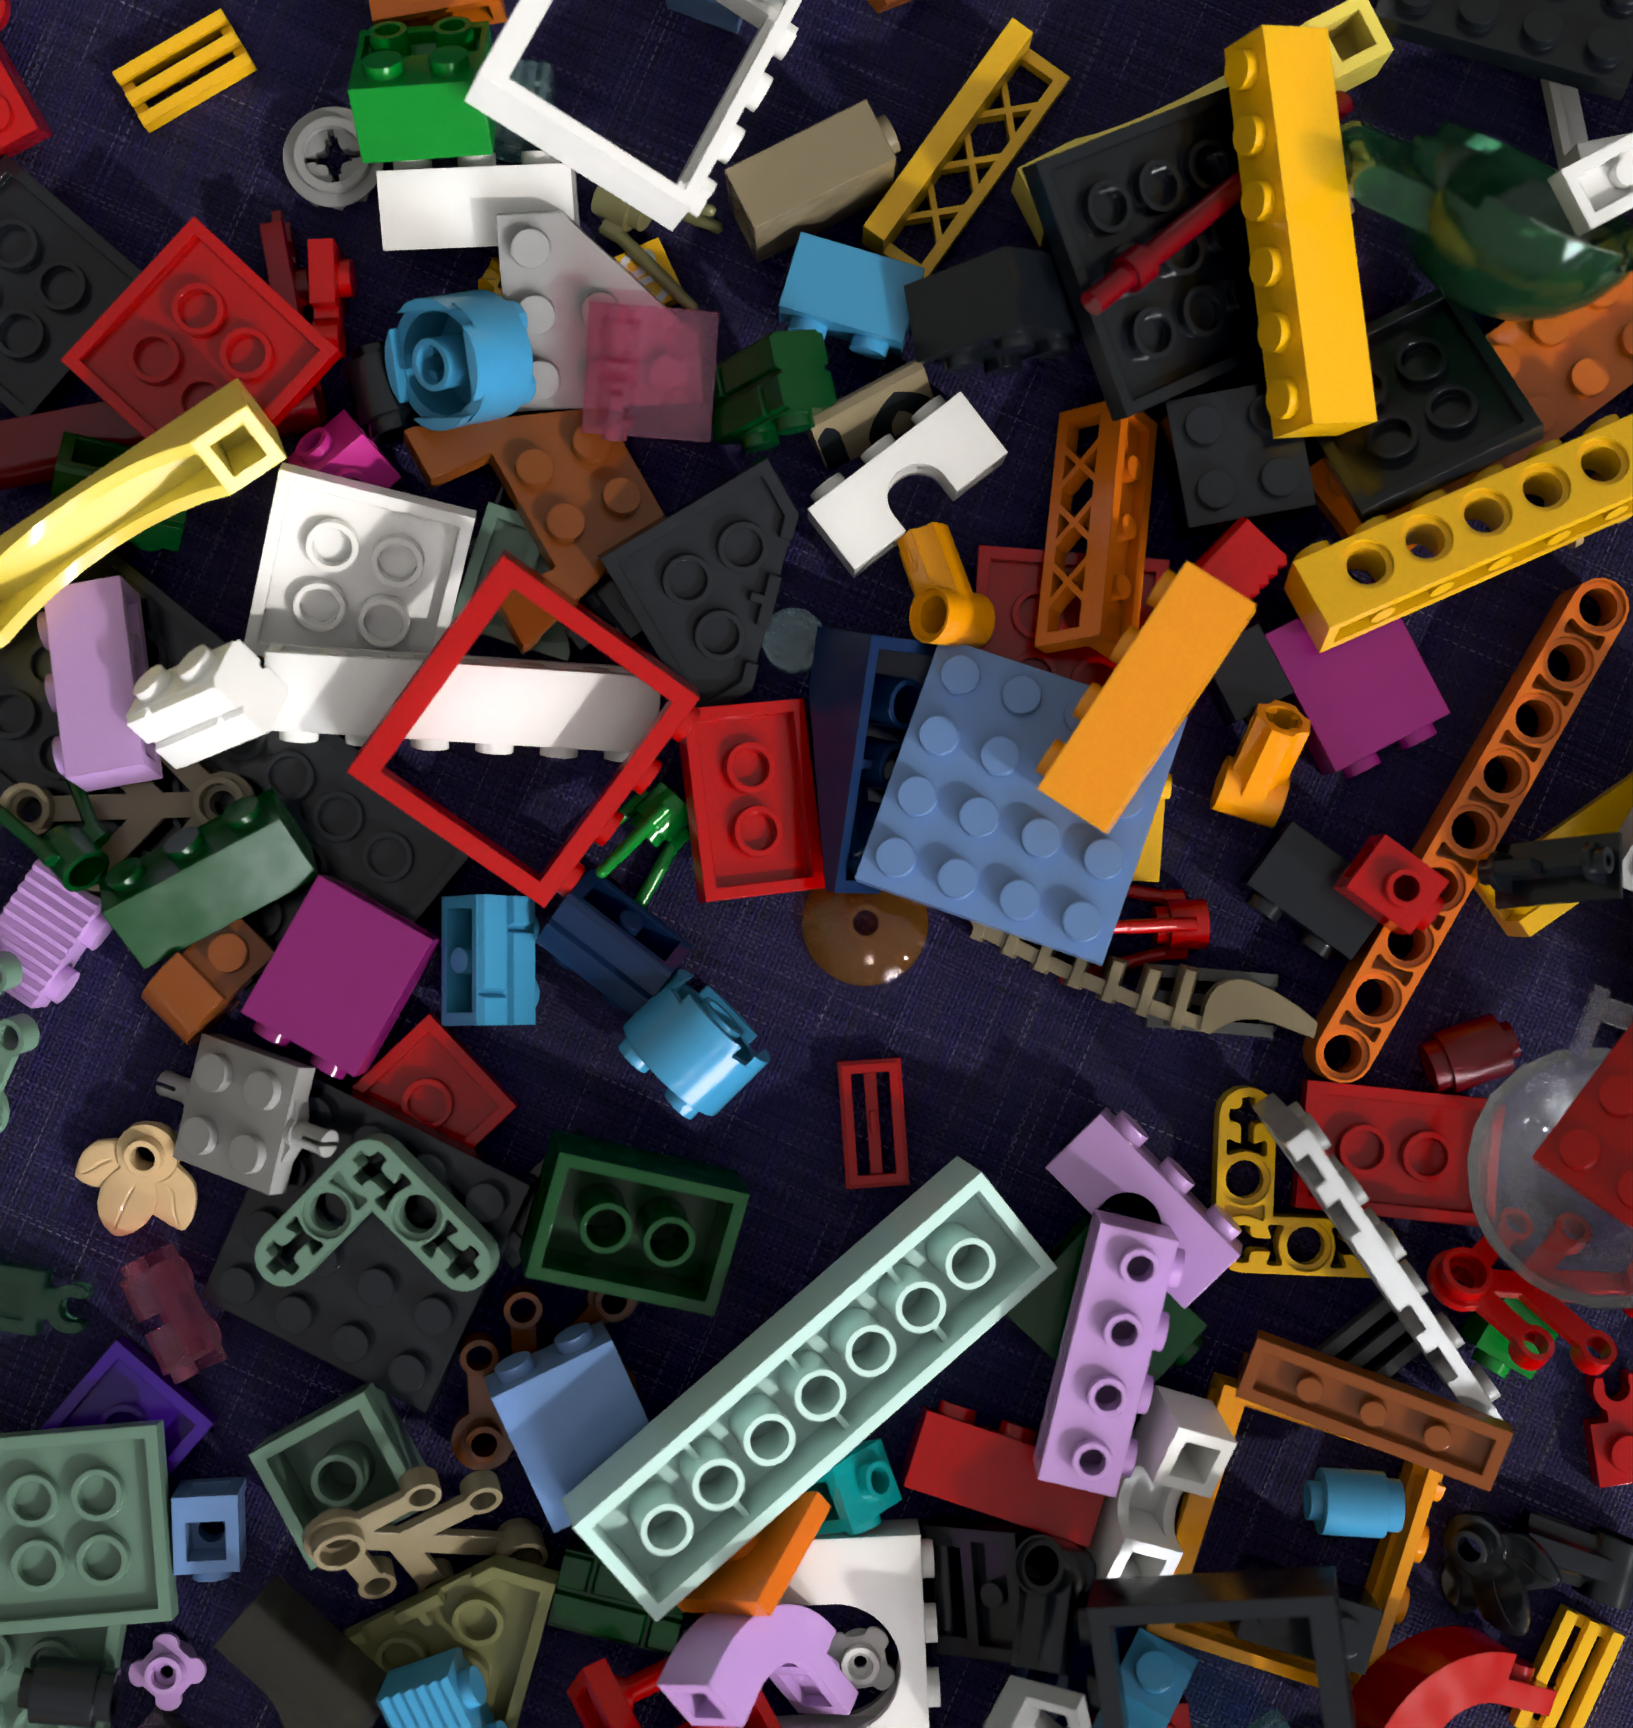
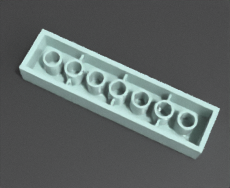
M956 1156L563 1497L561 1502L573 1529L649 1615L658 1622L1057 1269L1056 1265L983 1173L959 1156Z

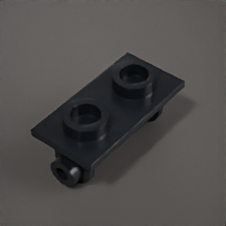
M1614 832L1497 845L1494 852L1489 854L1488 859H1481L1477 867L1478 878L1481 884L1491 885L1495 890L1496 909L1623 899L1622 833Z

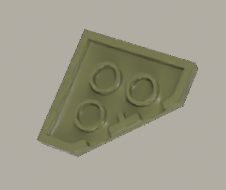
M496 1554L345 1629L338 1643L325 1698L382 1714L376 1698L389 1670L459 1647L463 1651V1658L468 1660V1667L475 1665L482 1673L487 1691L486 1703L489 1704L490 1713L494 1714V1720H502L507 1728H517L560 1571Z

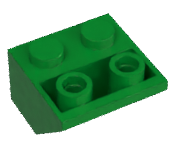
M453 16L443 18L434 25L407 27L402 22L386 21L373 25L369 30H360L348 94L363 164L493 154L497 121L464 101L492 49L489 21L472 22L466 17Z

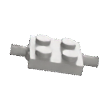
M202 1033L192 1077L188 1078L172 1070H166L157 1079L158 1082L167 1084L156 1085L158 1095L179 1101L184 1105L173 1158L267 1195L286 1194L293 1162L302 1148L327 1158L337 1149L336 1145L328 1142H339L336 1131L328 1130L309 1122L308 1098L316 1068L219 1033Z

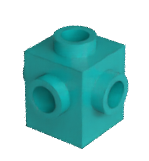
M881 1438L860 1442L806 1490L818 1491L831 1505L816 1535L845 1532L846 1535H856L866 1532L882 1522L880 1513L902 1500Z

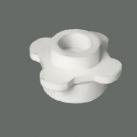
M870 1626L867 1629H852L845 1634L843 1632L835 1633L827 1653L837 1660L841 1671L856 1690L872 1686L878 1690H886L894 1682L895 1670L887 1663L886 1647L888 1646L889 1638L882 1628ZM863 1656L867 1662L864 1666H857L854 1662L855 1658Z

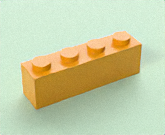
M1189 561L1185 562L1178 574L1167 569L1146 602L1155 608L1141 631L1133 626L1126 630L1109 658L1118 666L1104 687L1093 682L1087 689L1072 714L1073 717L1081 722L1067 743L1057 738L1051 744L1035 771L1044 777L1037 787L1038 790L1106 834L1110 833L1256 612V604Z

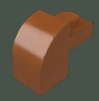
M242 917L191 944L183 953L177 952L144 988L141 998L186 1045H195L200 1041L202 1033H208L241 1002L237 995L265 970L275 949Z

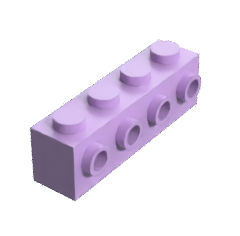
M1097 1209L1093 1210L1034 1450L1033 1462L1038 1480L1116 1498L1121 1476L1131 1477L1138 1451V1440L1131 1437L1136 1414L1146 1415L1153 1393L1154 1379L1152 1375L1147 1374L1152 1350L1162 1351L1169 1328V1313L1162 1311L1168 1287H1178L1185 1263V1250L1178 1248L1179 1240L1170 1226Z

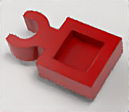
M333 238L307 239L309 303L313 307L312 326L343 354L340 359H347L344 318H347V298L356 297L357 280L354 261L352 258L346 259V255Z
M1628 1368L1620 1369L1621 1388L1613 1396L1606 1395L1603 1377L1587 1374L1585 1379L1587 1395L1593 1403L1599 1406L1600 1417L1582 1419L1591 1482L1599 1488L1633 1484V1371Z

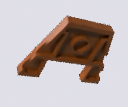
M604 407L510 416L444 431H434L422 426H415L404 430L403 442L430 490L490 464L550 571L541 575L578 602L603 576L606 577L608 575L597 555L664 516L663 511ZM514 588L497 610L521 654L531 650L541 640L542 635L557 621L556 618Z

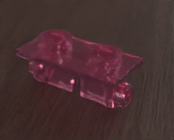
M173 1242L119 1268L125 1279L119 1282L138 1323L157 1314H160L164 1325L145 1334V1337L161 1368L163 1376L170 1374L174 1383L178 1384L199 1373L198 1370L228 1359L221 1344L222 1335L215 1319L206 1313L194 1288L193 1272L187 1261L178 1255Z

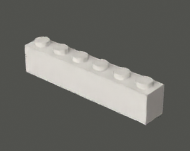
M272 643L265 651L264 667L267 666L288 686L289 695L271 731H279L280 740L294 743L317 742L319 734L345 735L346 744L362 747L429 653ZM465 655L405 739H410L411 748L427 751L449 749V741L475 743V751L493 755L514 753V745L540 747V755L560 759L578 757V749L604 751V759L623 762L659 714L661 694L621 665Z

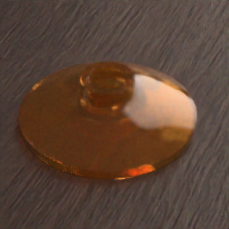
M825 888L814 889L810 891L805 902L802 930L809 953L826 973L848 984L872 986L897 978L914 964L926 942L928 913L925 905L882 890L880 894L833 893L826 891ZM863 910L873 912L878 919V927L875 932L866 936L857 933L853 926L855 915Z

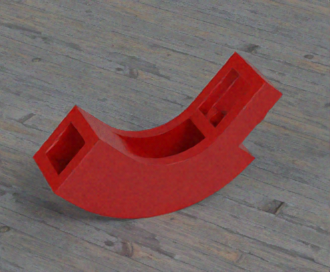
M1446 1626L1420 1632L1392 1647L1369 1667L1365 1675L1359 1679L1352 1689L1357 1728H1444L1452 1718L1462 1711L1485 1703L1501 1704L1549 1716L1557 1691L1533 1676L1536 1669L1534 1665L1517 1657L1516 1653L1480 1630L1465 1626Z

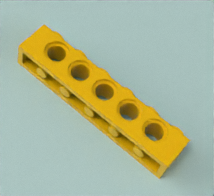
M1617 414L1603 417L1590 425L1583 432L1582 436L1563 444L1560 439L1548 441L1529 453L1523 462L1506 469L1502 464L1493 465L1479 472L1468 482L1467 486L1449 494L1443 489L1433 491L1417 500L1408 512L1392 519H1388L1386 515L1373 517L1358 526L1353 531L1352 536L1332 545L1327 540L1319 541L1300 551L1293 559L1283 589L1318 652L1322 653L1632 517L1633 414L1621 419ZM1583 469L1596 471L1605 481L1591 479L1584 473ZM1532 494L1539 496L1548 504V507L1536 506L1530 503L1524 495ZM1466 520H1479L1485 523L1491 532H1478L1472 529ZM1417 544L1424 546L1433 554V558L1417 557L1409 551L1407 545ZM1348 571H1366L1375 579L1376 583H1358L1350 577Z

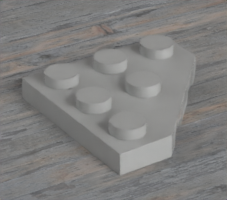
M563 210L496 214L502 297L505 300L517 301L526 312L528 319L526 331L529 336L533 356L532 374L536 381L534 398L529 403L521 405L515 412L703 403L699 334L659 301L642 282L612 255L610 256Z

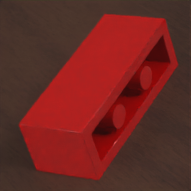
M944 1399L940 1400L938 1410L922 1405L899 1477L904 1487L1087 1548L1090 1547L1105 1495L1038 1480L1033 1462L1038 1431L1001 1419L998 1430L974 1422L977 1415L976 1410Z

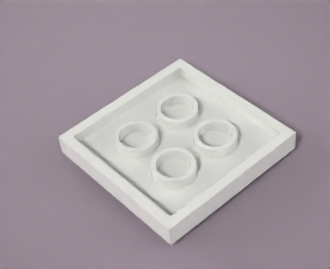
M282 462L274 492L244 644L255 655L265 657V651L272 643L430 653L451 624L477 511Z

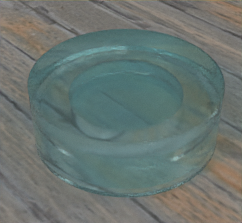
M786 608L775 613L771 618L769 628L765 630L762 641L763 651L768 661L777 669L788 673H800L812 668L817 626L823 627L820 621L812 613L801 608Z

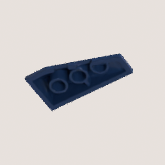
M817 626L809 683V702L826 891L833 893L880 894L881 890L856 882L854 878L937 645L922 643L914 639Z

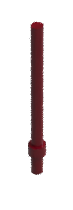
M1336 91L1339 121H1341L1352 112L1353 102L1346 92ZM1239 169L1144 245L1133 244L1115 258L1111 264V271L1082 293L1081 301L1084 308L1092 315H1099L1125 293H1137L1155 279L1159 274V266L1241 201L1242 185Z

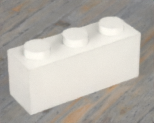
M543 150L521 151L522 165L496 166V153L492 155L457 157L458 167L432 168V159L393 162L394 170L376 171L383 251L498 246L497 213L563 210L580 226L577 173Z

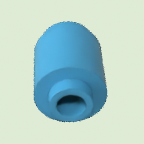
M1319 1467L1314 1480H1306L1304 1484V1517L1308 1521H1314L1319 1535L1384 1538L1387 1532L1399 1533L1403 1528L1405 1519L1403 1484L1398 1478H1387L1384 1471Z

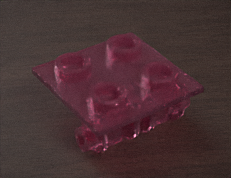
M589 301L582 433L601 434V439L609 441H627V436L710 442L719 312Z

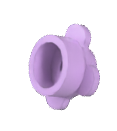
M163 1632L153 1640L151 1652L144 1659H137L131 1664L128 1675L130 1682L134 1686L146 1688L155 1697V1703L159 1709L172 1711L182 1703V1694L191 1684H198L204 1679L207 1667L203 1658L197 1656L191 1645L180 1640L172 1632ZM164 1666L171 1667L173 1675L170 1677L165 1676L162 1673V1668Z

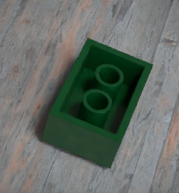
M552 1129L519 1247L524 1277L715 1316L750 1194L737 1170Z

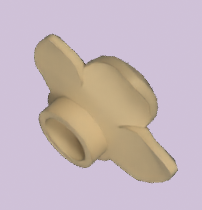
M158 1121L136 1122L129 1126L119 1138H105L94 1141L82 1152L78 1160L75 1177L85 1184L100 1188L97 1200L98 1215L106 1229L114 1236L134 1233L144 1226L152 1215L181 1231L185 1230L194 1218L198 1199L197 1184L190 1173L179 1164L180 1160L173 1158L177 1135L172 1128ZM138 1147L148 1148L153 1153L155 1162L146 1160L138 1151Z

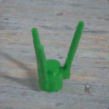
M660 781L649 793L646 791L641 795L636 793L627 804L618 809L619 812L624 814L620 825L635 815L629 822L634 830L610 853L595 871L597 877L605 878L645 839L656 849L665 840L667 842L634 898L644 908L649 903L678 851L690 840V832L686 829L689 825L686 804Z

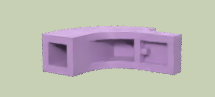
M777 1604L770 1617L719 1613L703 1615L686 1631L677 1643L656 1684L692 1726L744 1727L759 1691L768 1677L796 1711L803 1714L850 1715L859 1693L841 1671L837 1660L827 1653L836 1633L835 1628L817 1612L795 1604Z

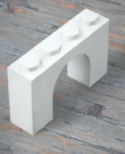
M918 1518L882 1520L875 1528L860 1534L846 1535L845 1532L816 1535L778 1604H795L800 1606L842 1604L859 1608L871 1614L884 1625L896 1644L898 1660L895 1668V1679L893 1684L888 1689L883 1690L877 1698L867 1705L851 1711L850 1715L805 1714L776 1716L782 1728H929V1708L941 1707L939 1667H927L925 1643H938L936 1603H924L922 1579L935 1578L933 1540L920 1538Z

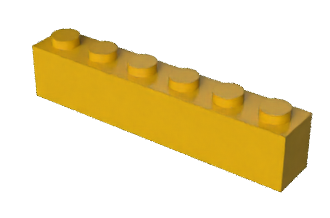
M1261 25L1224 49L1226 61L1224 75L1230 93L1234 124L1233 145L1238 156L1242 185L1241 209L1246 219L1250 251L1249 273L1254 284L1259 322L1257 335L1262 349L1267 385L1266 406L1271 417L1273 439L1338 436L1377 422V413L1328 28Z

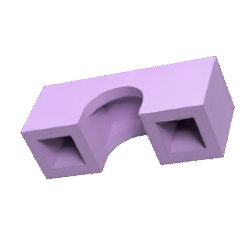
M1105 1107L1045 1168L1090 1214L1111 1196L1124 1192L1142 1195L1155 1206L1160 1216L1161 1225L1171 1227L1179 1240L1178 1248L1185 1250V1263L1180 1283L1177 1288L1168 1287L1167 1292L1185 1309L1241 1256L1243 1244L1236 1237L1242 1230L1220 1206L1214 1203L1207 1209L1192 1194L1190 1189L1195 1183L1177 1162L1170 1157L1161 1162L1143 1144L1149 1139V1136L1129 1114L1121 1110L1115 1116Z

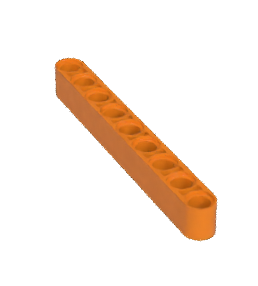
M1593 578L1563 591L1555 600L1411 852L1450 881L1441 897L1445 900L1442 910L1425 930L1419 931L1416 928L1412 932L1413 946L1407 956L1397 959L1391 953L1388 947V937L1391 931L1378 923L1352 960H1349L1315 1019L1318 1022L1315 1037L1306 1036L1302 1046L1303 1058L1308 1068L1316 1075L1339 1083H1351L1362 1078L1370 1069L1476 884L1479 861L1481 859H1488L1489 854L1496 849L1624 625L1629 613V599L1624 589L1615 581L1607 578ZM1583 595L1592 597L1600 607L1601 617L1596 626L1588 624L1580 614L1579 604ZM1553 649L1563 653L1569 662L1570 671L1564 682L1553 677L1548 669L1547 660ZM1522 704L1530 706L1538 717V728L1532 737L1524 735L1516 725V713ZM1491 759L1499 761L1507 772L1506 785L1499 793L1491 790L1484 780V769ZM1460 814L1467 815L1473 821L1476 828L1475 839L1467 848L1458 845L1452 836L1453 822ZM1373 979L1382 991V1000L1380 1006L1374 1012L1364 1014L1356 1003V993L1363 982ZM1343 1035L1350 1044L1351 1054L1349 1060L1344 1066L1338 1069H1331L1327 1066L1324 1059L1325 1046L1331 1038Z

